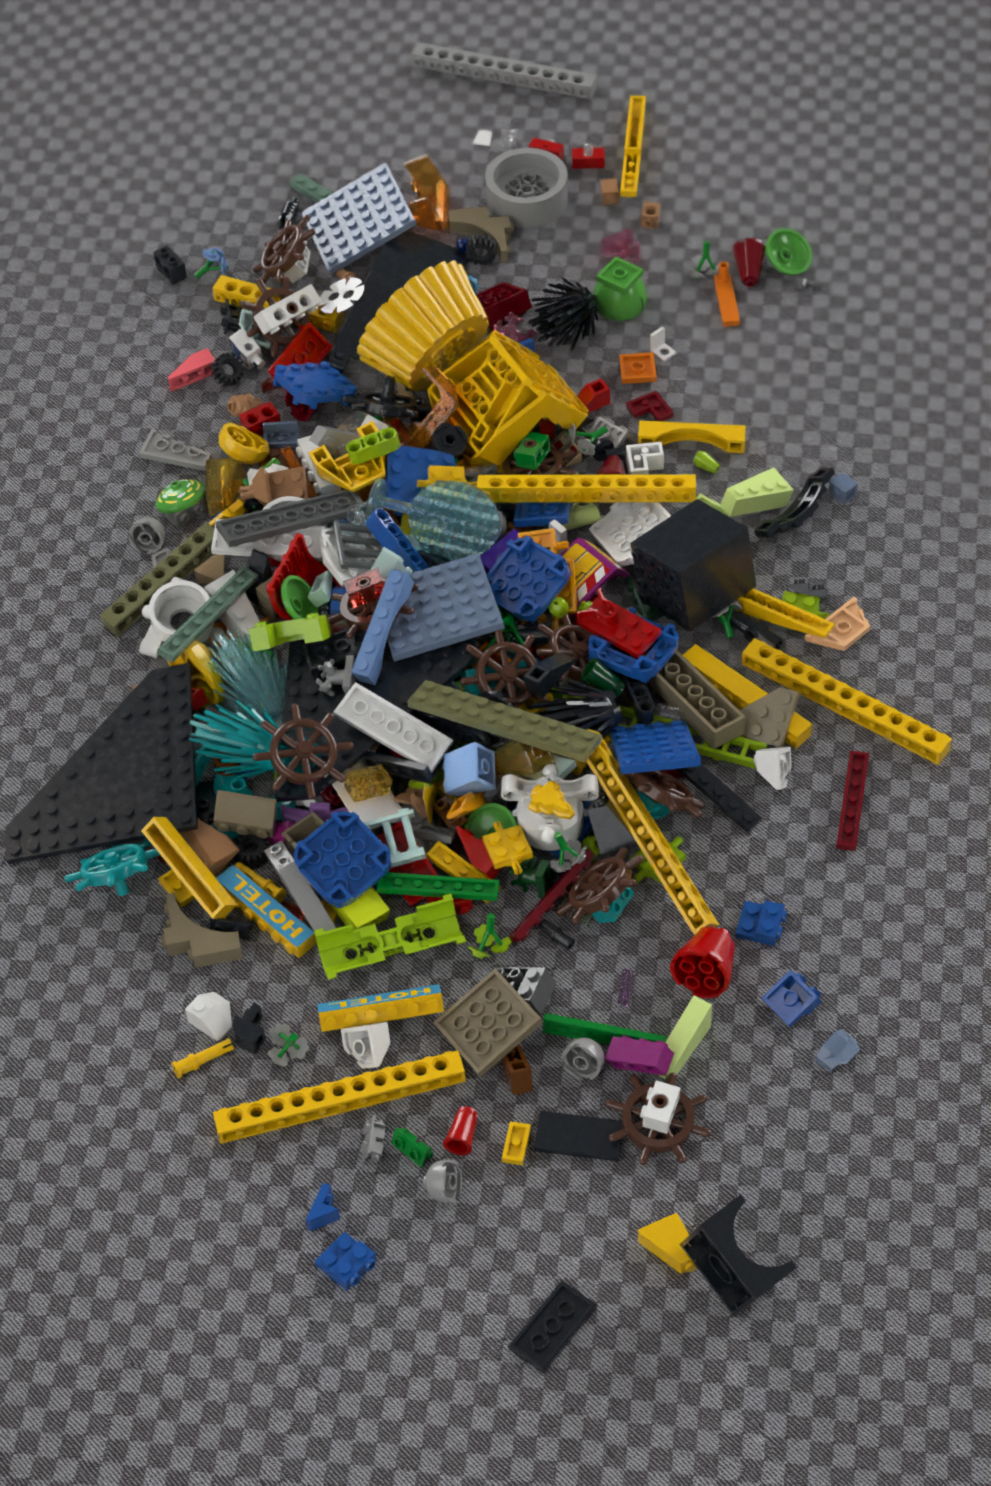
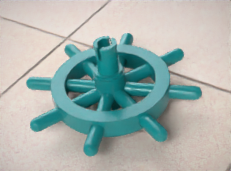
M148 839L140 844H115L113 847L105 849L89 859H81L80 864L82 866L80 871L66 875L64 880L69 883L83 879L75 885L76 891H82L88 886L107 885L112 887L115 884L117 894L124 896L130 893L125 879L138 871L146 872L148 870L146 865L148 859L160 854L156 849L145 851V849L151 846V842Z

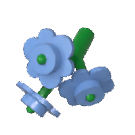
M216 247L209 250L204 249L202 251L203 256L208 260L194 274L197 279L201 278L208 271L220 269L222 274L226 276L227 272H229L228 262H225L224 252ZM214 261L221 263V266L210 267Z

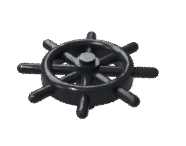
M384 376V387L381 392L365 393L359 391L357 393L358 397H342V402L352 404L351 409L353 411L360 410L379 417L416 418L418 416L417 412H432L431 406L421 405L422 399L420 398L413 399L408 396L395 394L394 376Z

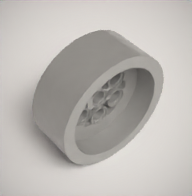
M519 148L497 156L486 169V202L488 210L492 213L493 217L509 216L510 223L513 222V226L516 228H535L553 222L565 211L568 204V174L565 164L556 155L537 148Z

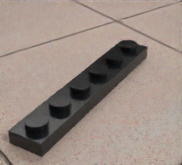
M702 764L696 767L676 769L747 833L761 822L762 817Z

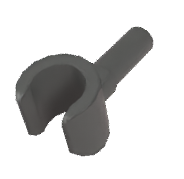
M805 278L799 279L796 287L801 292L806 287L821 289L820 284L809 283Z

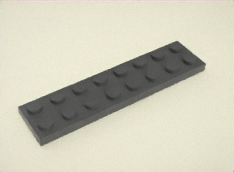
M345 489L216 521V528L227 545L232 547L300 529H307L316 525H323L334 520L358 516L367 513V506L356 492Z

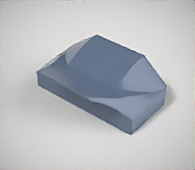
M840 1029L822 1045L815 1061L832 1072L838 1065L847 1064L861 1048L858 1046V1041Z

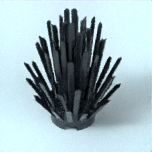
M562 278L569 286L560 283L547 285L566 292L547 288L543 289V292L562 295L561 297L531 299V301H543L534 304V306L553 304L535 309L534 312H538L539 316L530 319L528 324H531L532 327L539 325L536 327V330L542 336L537 339L538 342L554 337L547 344L548 347H551L570 328L555 347L561 343L566 345L579 326L571 350H573L575 345H577L583 326L582 340L589 336L591 327L594 336V316L598 321V300L596 295H593L586 286L582 287L576 282L578 286L576 287L567 279Z
M567 681L568 685L583 690L554 685L556 689L560 690L551 689L549 693L587 698H555L554 701L534 703L533 706L526 707L527 709L546 708L545 711L534 714L585 730L589 728L599 732L603 740L612 728L619 726L618 724L622 722L620 706L616 707L613 699L616 698L614 692L611 689L601 691L583 683L576 684Z

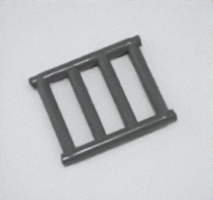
M334 520L333 530L340 568L346 569L350 567L370 570L374 562L346 560L345 555L377 558L381 551L344 547L343 543L382 547L375 538L342 535L341 530L372 533L365 525L339 523L338 520Z

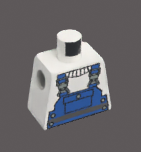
M241 328L229 337L232 353L235 354V358L239 356V361H243V365L248 369H252L254 366L257 369H261L265 365L261 349L251 337L247 336V332Z

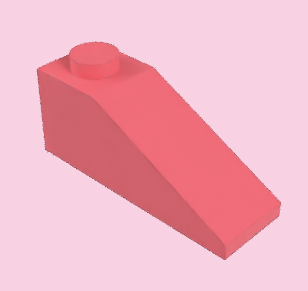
M208 348L190 355L168 376L171 391L212 376L211 372L213 370H211L215 358Z

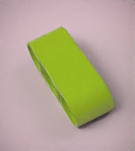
M389 427L349 442L346 450L353 464H361L398 450L400 441L396 430Z

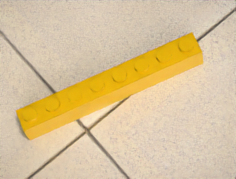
M697 644L683 654L739 710L768 694ZM794 712L784 742L797 749L811 736L812 723Z

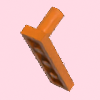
M720 262L718 275H714V285L723 327L739 326L740 318L731 274H729V264L727 262Z

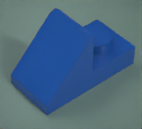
M322 1183L306 1218L308 1230L313 1231L340 1219L339 1209L331 1206L334 1195L329 1184Z

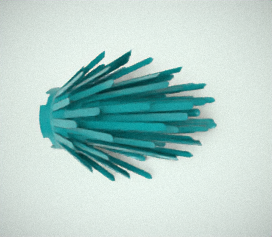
M236 700V703L252 716L255 722L240 712L234 714L216 704V707L224 715L220 716L205 710L204 713L207 717L195 714L194 717L207 722V725L194 720L190 721L191 725L197 726V731L189 735L199 738H189L190 741L201 743L205 748L223 752L196 750V753L204 754L208 757L222 758L221 762L247 763L238 766L218 767L214 771L228 770L225 774L255 770L238 775L235 779L250 778L268 771L276 772L270 760H253L255 753L269 752L273 735L260 727L264 719L250 705L247 704V707H245L240 701ZM264 708V717L278 729L279 727ZM279 742L278 751L292 749L284 742Z

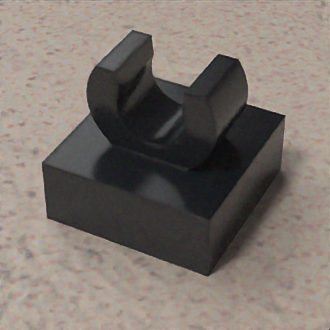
M498 503L497 511L503 513L507 524L509 521L514 520L517 505Z

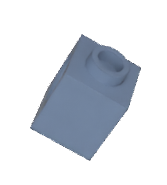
M841 472L839 475L831 478L829 494L845 505L857 496L858 483Z

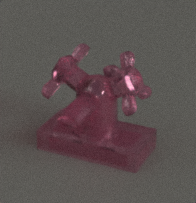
M629 228L601 239V252L604 256L612 253L614 257L616 256L623 260L630 255H635V262H638L640 255L639 241H635V248L629 247L633 244V231Z
M512 312L509 313V317L506 316L504 320L509 321L508 324L501 326L502 320H498L497 324L493 325L494 330L518 343L537 334L533 328L525 334H521L516 326L519 325V322H523V318H518Z

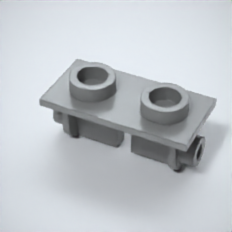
M375 1115L368 1122L366 1121L363 1127L365 1139L360 1148V1152L363 1153L362 1162L367 1157H370L372 1161H379L382 1157L383 1143L376 1140H384L386 1125L382 1120L375 1121Z

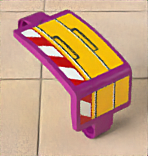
M577 538L569 545V549H565L560 554L564 559H574L577 610L582 601L587 602L609 579H615L618 576L629 577L630 575L628 571L619 566L609 555L583 538ZM577 613L567 614V615L569 616V619L571 620L572 617L575 616Z

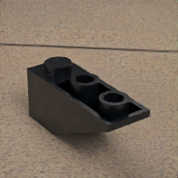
M253 549L249 569L259 574L258 580L246 590V595L249 601L259 605L256 588L271 578L272 573L269 556L264 552Z
M560 652L535 663L524 675L527 692L543 699L576 662V659Z

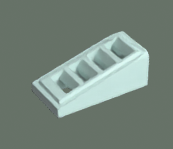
M329 570L316 576L309 592L308 599L315 607H319L330 600L333 575Z

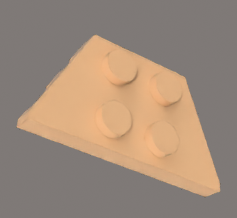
M851 598L826 618V620L835 623L834 628L826 638L806 634L805 641L845 651L870 631V624L865 619L863 610L859 608L857 598Z

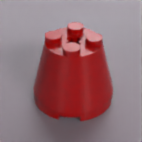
M700 928L699 932L676 952L671 961L670 972L674 981L678 985L682 984L690 991H693L692 995L697 997H719L728 988L732 977L735 944L729 936V931L725 928Z

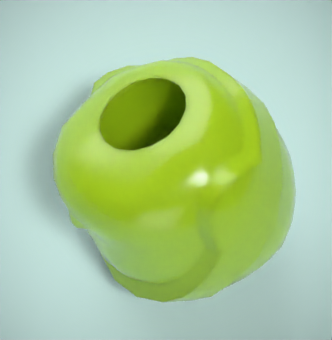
M557 597L552 601L548 609L554 617L561 619L568 613L569 606L564 598Z
M588 836L582 840L581 849L584 846L587 847L586 850L590 849L594 853L593 857L600 854L595 836Z

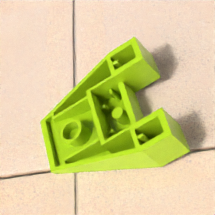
M318 613L308 614L307 618L266 624V621L254 623L255 626L248 629L253 651L271 649L284 642L302 639L305 640V643L323 641L330 638L334 631L326 615L318 616Z

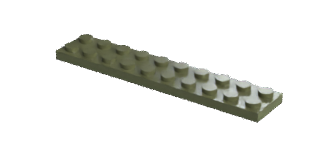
M425 680L408 700V707L584 763L602 741V735L593 731L453 689L433 681Z

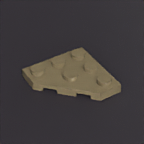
M779 687L739 710L746 717L745 733L740 736L778 748L783 747L800 693Z

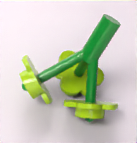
M488 914L486 925L482 924L480 928L474 930V935L477 937L476 941L480 943L479 948L468 946V948L473 951L472 955L476 958L490 957L488 953L482 950L484 946H491L495 940L497 941L496 944L491 947V951L495 954L507 951L512 943L510 937H505L502 940L498 937L494 928V914Z

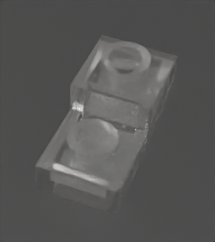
M495 464L490 467L485 465L482 468L476 466L473 469L469 466L464 470L466 481L471 482V479L477 478L478 475H492L498 468Z

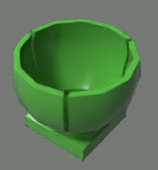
M615 256L596 276L597 283L594 286L593 295L595 294L598 300L599 311L597 312L607 319L616 321L633 319L641 314L648 298L644 281L641 279L644 269Z

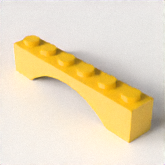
M639 421L638 444L662 442L663 446L672 442L692 440L712 444L727 453H744L746 426Z

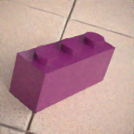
M622 1036V1038L613 1037L605 1060L615 1069L666 1076L674 1052L663 1041L650 1042L643 1038L634 1040L627 1036Z

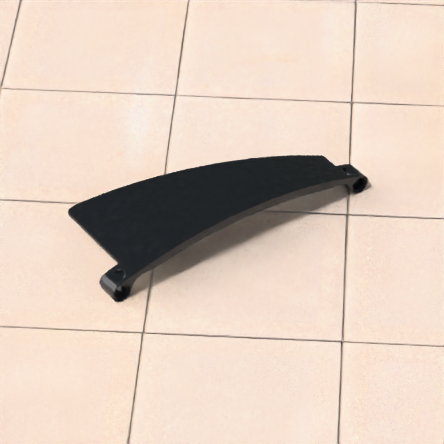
M415 226L386 242L363 284L364 291L358 301H355L329 359L330 367L343 374L350 357L360 360V356L357 354V347L360 344V337L366 332V325L375 317L377 310L384 303L388 302L390 296L396 290L403 288L408 280L414 276H419L428 267L434 268L443 261L448 264L455 260L457 264H462L464 267L470 260V258L467 259L466 251L412 232Z

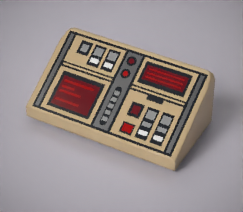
M563 431L554 439L552 447L556 448L560 453L571 450L576 451L575 457L563 460L565 467H569L582 462V453L575 443L571 444L567 432Z

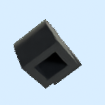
M253 1003L249 1009L245 1010L243 1018L235 1015L233 1019V1030L237 1044L242 1049L253 1054L257 1053L266 1040L264 1028L257 1025L263 1016L261 1006Z

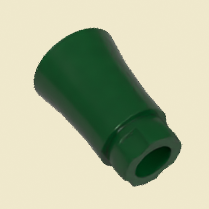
M593 658L586 665L580 677L581 681L591 684L601 691L611 689L616 697L623 692L626 685L624 681L619 679L617 675L607 669L596 658Z

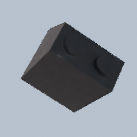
M600 794L597 799L592 801L588 808V814L601 855L619 851L622 847L628 849L639 846L606 794Z

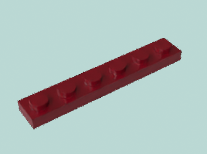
M850 750L836 849L856 851L869 753Z
M590 849L585 850L584 854H586L584 861L580 864L576 863L571 866L570 870H566L508 936L513 943L517 941L522 942L529 936V929L532 926L536 927L542 921V914L549 912L554 907V900L557 897L561 898L567 892V885L569 883L573 884L580 875L578 873L580 870H585L592 863L590 859L594 853Z

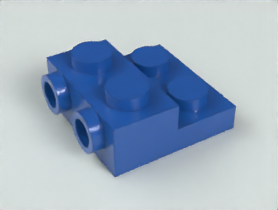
M765 900L763 905L745 901L735 938L775 946L777 939H781L783 927H780L781 923H785L788 911L784 910L785 904Z
M789 970L761 997L790 1028L804 1014L808 1016L822 1002L819 998L820 992L813 985L809 988L805 984L807 982L806 978L800 972L795 974L792 970Z
M344 1231L314 1262L320 1270L347 1291L351 1286L354 1287L358 1284L361 1276L366 1271L374 1268L377 1259L376 1253L362 1241L359 1240L357 1242Z

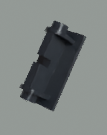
M226 299L225 304L220 309V315H222L221 326L223 327L224 334H226L227 330L236 332L239 329L238 308L235 304H229L228 299Z
M229 916L220 919H212L210 917V930L220 932L238 931L240 939H250L249 930H252L253 922H250V920L236 918L232 922V917Z

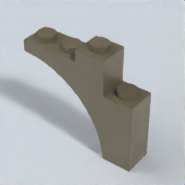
M488 207L448 210L450 234L475 235V237L477 234H480V236L485 234V237L489 235L491 236L490 240L493 238L497 244L496 252L500 257L501 263H508V256H511L510 246H507V244L511 240V233L514 232L513 222L510 223L509 216L492 217V213H488Z
M174 893L166 894L167 902L163 904L165 914H169L170 918L166 919L167 928H163L164 936L161 937L163 949L167 948L168 956L188 952L189 961H194L195 968L243 959L238 931L220 932L197 925L181 911Z

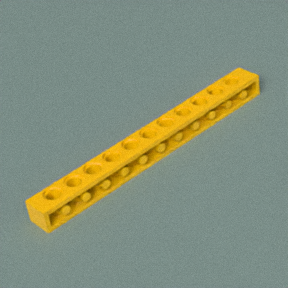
M696 474L478 475L477 503L693 502L696 500Z
M754 638L742 652V665L800 693V695L937 765L942 762L951 749L952 738L945 733H941L929 725L899 712L878 699H874L862 691H858L846 683L832 678L830 675L783 653L779 649L769 646L763 641Z
M602 738L601 743L586 761L594 775L597 776L599 783L693 934L695 935L702 927H718L719 923L627 776L618 771V762Z
M447 1051L441 1055L427 1056L413 1062L407 1061L401 1065L384 1067L382 1070L374 1072H364L354 1077H344L334 1082H324L314 1087H304L301 1090L290 1093L285 1092L279 1096L265 1097L259 1101L242 1103L231 1108H221L213 1112L220 1144L463 1083L466 1082L465 1070L459 1051Z

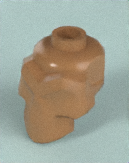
M250 393L233 395L229 399L227 409L232 416L239 417V414L264 403L258 397L254 398Z

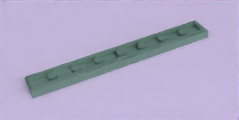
M243 566L157 649V654L173 663L258 580L259 574Z

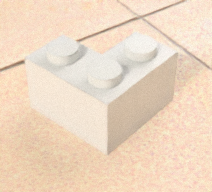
M662 442L626 445L628 474L649 475V471L663 470L664 452Z

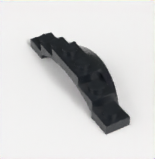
M820 467L815 473L810 475L801 492L787 510L772 520H763L754 530L756 537L769 538L775 532L784 533L789 527L798 528L802 526L803 522L812 516L819 507L817 500L827 491L825 484L835 474L833 468Z

